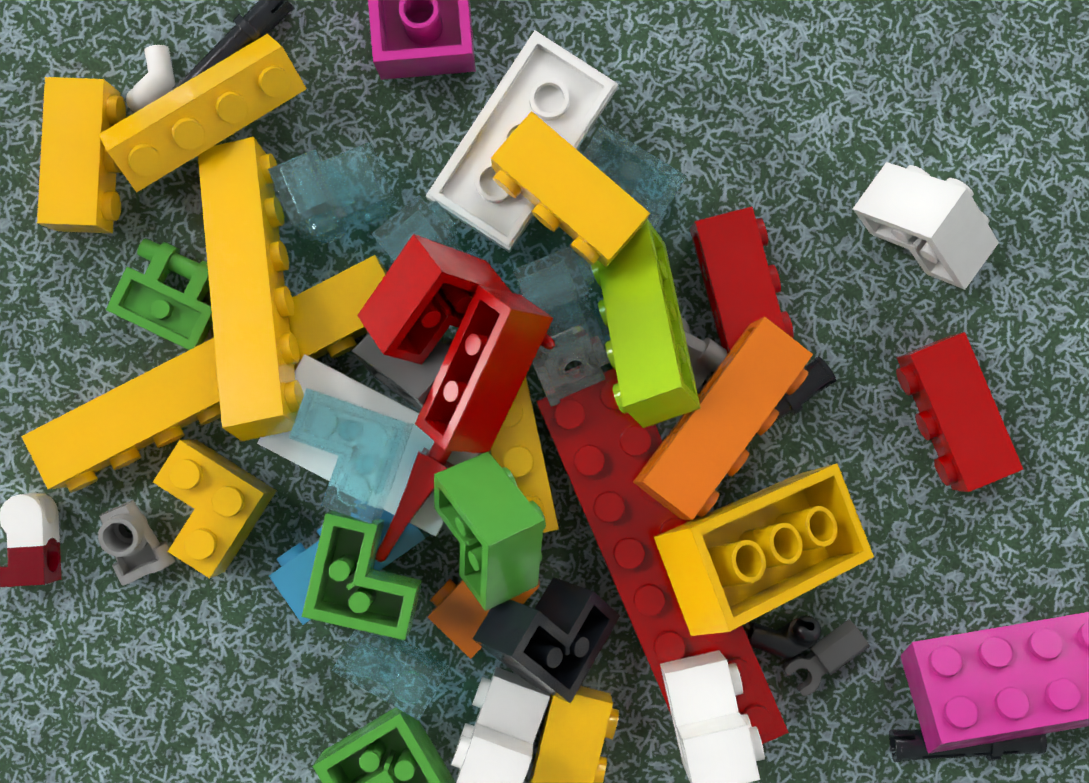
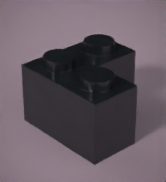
M553 577L535 609L511 599L490 609L474 635L473 640L530 685L571 704L620 615L594 591Z

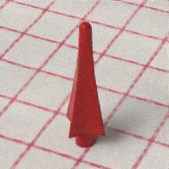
M435 441L430 450L424 447L422 452L418 451L396 513L375 554V559L378 562H383L387 559L406 527L433 493L434 474L455 466L447 461L452 451H445Z

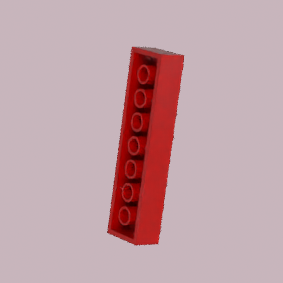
M614 368L536 401L670 714L671 711L660 664L720 650L727 659L728 664L736 663L743 686V694L735 696L738 710L741 715L748 714L751 726H756L762 744L789 733L743 626L730 632L691 636L654 537L692 520L680 519L633 483L663 441L655 424L643 428L629 413L624 414L620 411L613 394V385L618 383L616 370Z

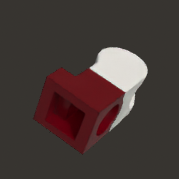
M43 493L12 496L4 502L0 509V524L7 533L8 565L0 566V587L45 585L62 580L59 514L56 503L51 497Z

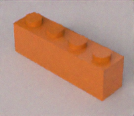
M766 317L751 323L698 393L701 408L681 416L633 483L680 519L693 520L696 515L700 518L704 517L718 500L720 493L715 489L725 475L733 476L746 462L750 452L745 448L756 433L760 436L763 435L777 419L779 411L775 407L785 393L788 395L793 394L804 382L808 375V371L804 367L813 354Z

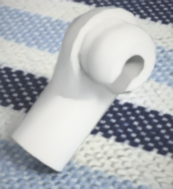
M152 45L145 48L148 73L126 95L127 105L134 113L169 93L175 86L168 46Z

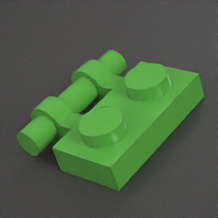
M148 238L143 239L138 247L137 254L151 261L145 274L126 267L106 311L188 350L204 343L213 324L211 306L202 302L206 293L210 290L207 261L198 263L181 255L179 248L167 242H163L160 245ZM171 271L190 280L184 293L164 284L167 275Z

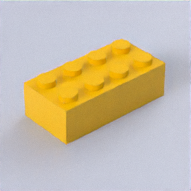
M838 463L794 475L714 510L702 518L698 517L654 537L691 636L730 632L874 557Z

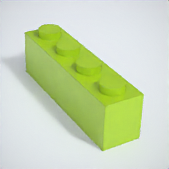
M647 219L646 223L607 267L598 260L594 265H591L593 275L603 294V299L598 302L599 312L603 322L609 328L611 339L605 344L606 352L611 365L617 373L618 383L613 385L614 398L620 411L624 414L629 413L643 428L701 408L666 245Z

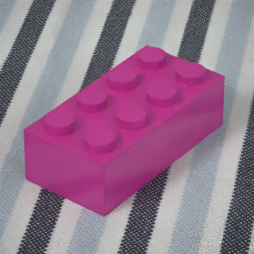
M368 0L373 63L381 80L476 72L470 0Z
M1089 612L915 641L901 654L903 668L928 754L1089 726Z

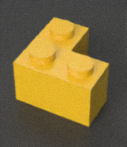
M179 440L153 483L194 508V511L167 552L209 579L224 573L277 490L200 441Z

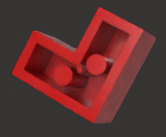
M413 234L357 316L383 355L422 365L450 325L459 328L478 285L507 292L511 291L486 260Z

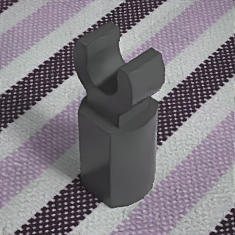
M848 619L811 647L809 654L787 659L781 668L788 676L799 668H805L808 672L807 679L796 688L803 696L811 695L818 689L821 677L824 674L832 675L868 649L870 645L855 624Z

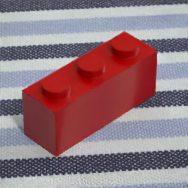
M753 207L695 221L690 228V233L720 346L725 348L728 354L747 327L763 317L769 319L793 338L794 332L791 319L786 311H780L776 293L781 292L779 274L774 264L768 265L763 248L768 246L767 229L761 217L755 218Z
M478 285L415 425L445 451L490 452L551 325L553 317L520 294Z
M965 332L947 336L896 357L901 367L896 370L899 384L908 396L912 395L919 410V413L915 415L918 429L927 441L932 440L938 458L934 460L935 469L946 486L951 485L952 490L971 492L1024 470Z

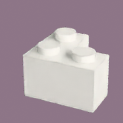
M886 162L853 208L870 234L909 249L927 275L964 290L999 243L988 225L990 222L988 217L979 210L972 198L974 193L966 184L954 178H948L944 181L931 177L927 172L913 165L903 168Z
M720 650L661 663L660 667L682 764L690 783H749L760 780L756 761L765 759L763 745L757 727L751 726L748 714L741 715L738 710L735 696L743 694V686L736 663L728 664L727 659Z
M498 667L495 668L491 680L482 677L472 704L481 709L474 726L465 723L451 764L454 767L460 768L456 783H523L532 760L533 743L548 705L550 694L530 685L519 675Z

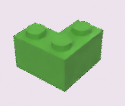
M485 452L434 474V509L460 543L459 576L483 609L487 611L538 586L540 562L542 561V538L546 522L540 507L534 501L529 502L518 489L511 471L506 467L501 468L489 452Z
M339 509L325 513L301 617L400 640L407 638L412 628L422 580L374 569L375 554L379 547L385 520Z
M408 701L403 702L325 749L312 766L322 783H456Z

